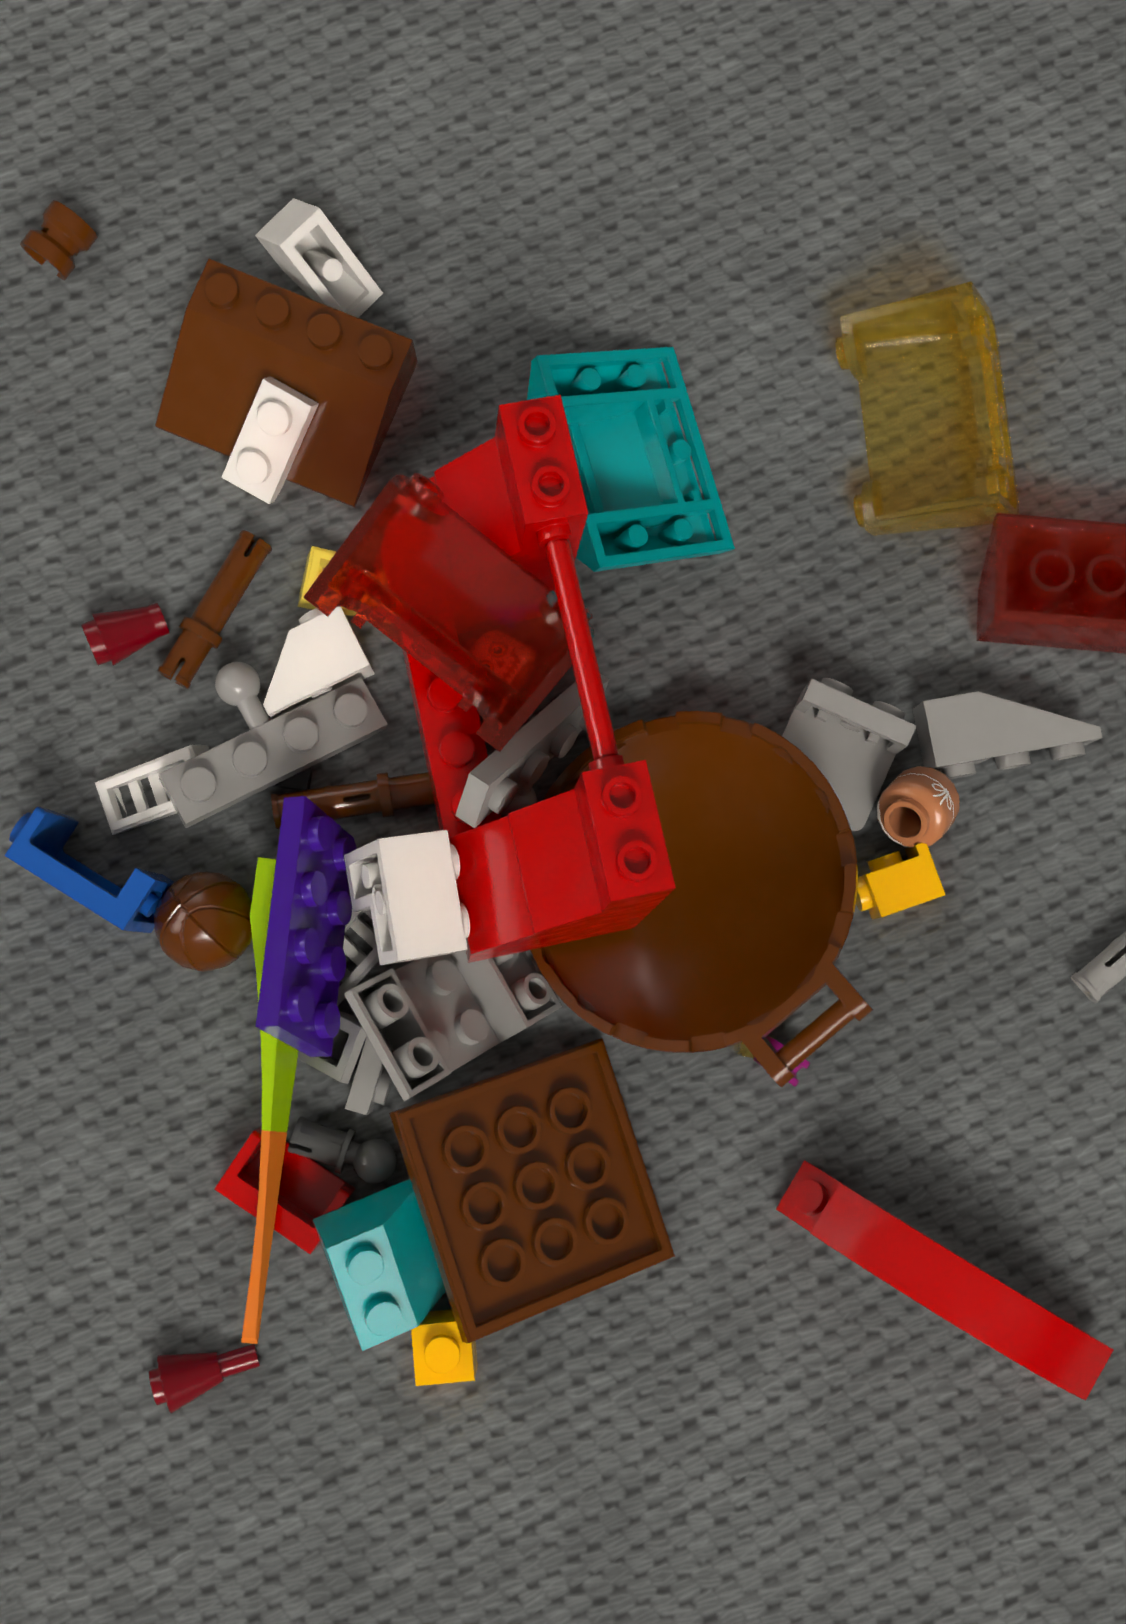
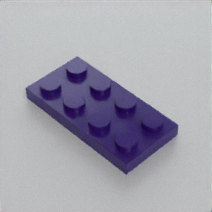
M306 796L285 797L283 802L255 1027L309 1057L332 1056L333 1038L337 1036L340 1029V1012L337 1000L339 982L343 979L346 972V956L343 950L345 925L350 922L352 916V903L349 896L344 855L356 850L357 846L355 838Z

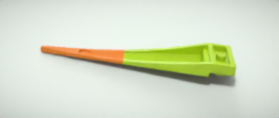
M258 857L250 909L258 1002L276 859ZM261 1029L262 1131L259 1194L251 1272L241 1343L258 1344L299 1051Z

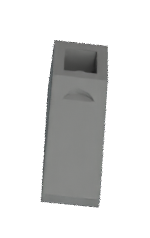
M979 691L922 701L913 708L924 767H931L941 771L950 780L976 774V764L994 757L997 771L1030 765L1029 751L1049 748L1051 761L1079 757L1086 754L1084 745L1103 738L1099 726Z

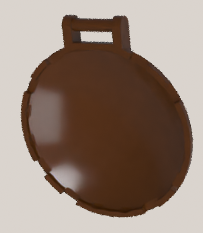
M678 711L674 716L657 718L647 722L641 719L614 731L618 753L623 756L624 764L646 760L676 888L635 928L532 949L531 953L542 975L560 999L580 1018L601 1032L645 1049L673 1053L713 1051L743 1042L771 1078L780 1087H783L796 1076L793 1070L851 1020L856 1018L860 1022L873 1011L872 1007L835 965L850 930L858 891V864L855 842L843 806L825 776L798 747L781 735L758 723L752 724L744 720L726 717L719 712ZM591 746L582 752L561 773L543 800L575 788L581 772L590 771L588 764L594 761ZM828 985L839 999L777 1051L766 1036L823 987Z

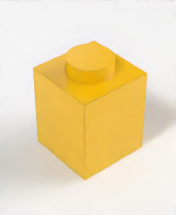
M452 1309L430 1311L418 1327L411 1329L416 1386L475 1381L478 1367L476 1341L471 1343L462 1342Z

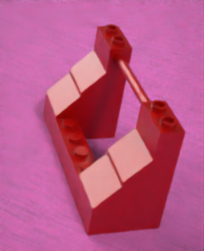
M561 395L498 405L494 438L434 471L433 477L377 508L379 540L440 831H448L449 842L455 846L459 855L460 874L458 879H456L460 903L465 905L470 918V934L466 938L468 950H465L468 963L635 928L676 888L646 760L624 764L623 756L619 755L575 566V559L587 520L588 509ZM560 610L594 761L588 764L590 771L581 772L574 789L508 813V816L501 818V814L493 811L477 827L473 828L455 816L469 773L488 757L460 628Z

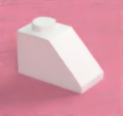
M293 198L255 235L280 268L314 301L359 318L383 294L319 207Z
M340 605L331 610L328 606L315 608L299 619V626L289 630L263 703L267 714L272 719L357 678L362 677L364 680L375 674Z

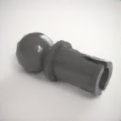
M299 1117L289 1142L288 1152L336 1167V1173L341 1174L345 1164L352 1165L358 1177L366 1183L379 1184L387 1181L397 1169V1153L391 1144L383 1139L374 1138L366 1140L361 1144L353 1142L356 1134L354 1129H349L347 1133L321 1125L304 1117Z

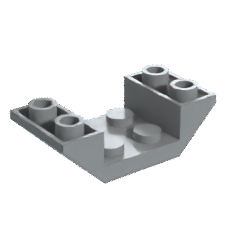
M465 950L447 955L417 959L395 971L391 968L344 993L403 1101L413 1097L448 1076L452 1071L562 1007L551 986L542 975L530 950L468 963Z

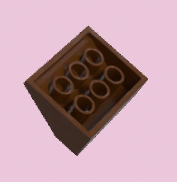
M208 259L185 311L155 426L168 433L230 457L262 380L271 376L319 403L286 480L355 508L418 363L412 339Z

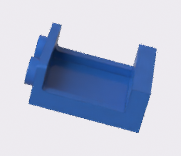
M39 806L35 808L33 813L28 812L19 819L9 837L12 845L4 856L121 930L151 933L153 931L154 915L158 902L166 889L174 881L163 874L135 868L123 888H120L63 851L65 843L79 823L77 820L68 815Z

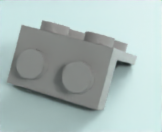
M822 678L821 682L811 679L801 691L782 737L798 747L818 767L839 798L850 823L851 831L857 832L864 827L895 755L909 745L916 725L903 720L905 713L893 705L881 701H874L870 705L852 697L854 691L837 680Z

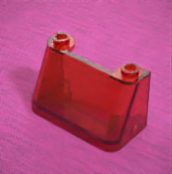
M414 473L411 478L404 475H396L389 480L303 598L327 617L339 606L357 612L351 620L352 623L361 629L368 621L461 694L462 698L457 705L465 712L474 705L483 718V723L476 731V734L500 752L572 666L556 592L442 501L445 497L444 493L430 479L419 473ZM585 606L589 623L593 615L590 612V610ZM589 623V627H590V631H591V636H592V639H593V637H594V635H595V634H594V629H593V627L591 626V624Z

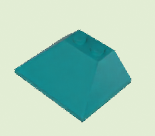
M674 347L537 355L531 361L527 400L561 395L588 509L587 520L576 556L578 560L592 571L597 572L715 555L735 549ZM661 362H663L671 388L668 387ZM673 402L676 404L687 442L684 440ZM690 456H692V460H693V463H694V466H695V470H696V473H697V476H698V479H699V483H700V486H701V489H702V493H703V496H704V500L702 499V495H701V492H700V489H699V486H698V482H697V479H696V476H695V473H694V469H693V466H692V463H691ZM707 513H709L717 541H715Z

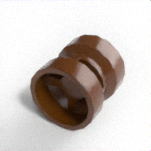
M53 200L43 213L44 222L41 225L42 230H30L20 245L40 265H43L47 260L58 270L59 273L56 276L65 281L75 268L73 255L77 256L79 252L88 251L98 236L75 212L62 203Z

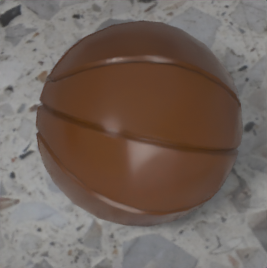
M206 871L183 876L166 889L155 911L154 929L163 952L180 966L191 970L206 972L230 965L239 959V956H242L252 940L250 897L239 883L220 873Z

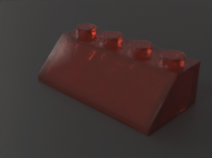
M997 513L994 517L978 588L976 641L1126 654V524Z

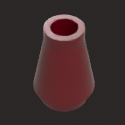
M158 603L145 607L92 614L93 620L81 624L98 666L112 661L114 666L159 637L170 634Z

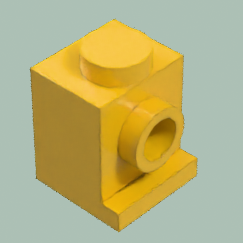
M920 843L914 845L913 848H906L905 851L908 857L906 861L902 860L899 851L868 861L871 873L858 877L856 898L858 909L861 912L869 910L871 918L876 919L945 896L946 894L927 844Z

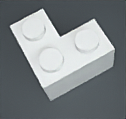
M447 830L380 838L344 855L353 912L371 910L380 965L468 950L466 938L470 934V918L465 905L459 901L456 879H458L460 874V860L457 849L449 842Z

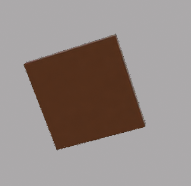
M602 1038L389 1113L462 1342L471 1343L675 1257Z

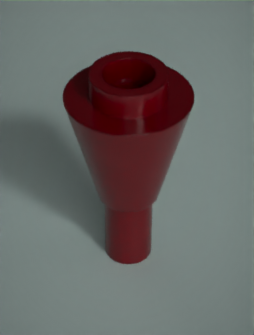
M255 1344L219 1355L217 1352L158 1355V1368L149 1370V1380L156 1405L167 1403L168 1409L172 1414L223 1382L225 1377L259 1367L260 1363Z

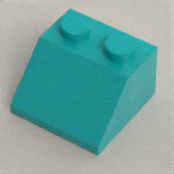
M410 1179L313 1219L346 1315L362 1351L418 1327L446 1292Z

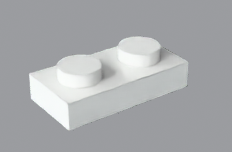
M271 376L264 378L221 478L268 504L274 502L284 485L319 403Z

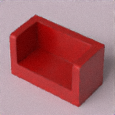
M262 1126L251 1133L214 1189L254 1217H257ZM286 1142L274 1230L311 1254L320 1244L313 1219L345 1206L356 1188L313 1159L288 1152L290 1144Z

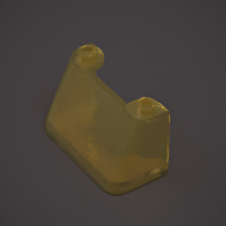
M972 281L840 316L842 336L836 338V354L842 370L850 369L854 378L859 382L870 481L863 483L861 494L854 497L855 515L859 526L865 527L868 533L877 536L994 525L1018 520L1019 501L997 331L990 308Z

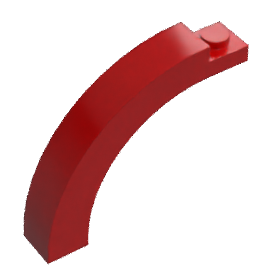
M805 1160L776 1208L777 1211L808 1230L810 1234L917 1303L1009 1359L1085 1401L1114 1349L970 1263Z

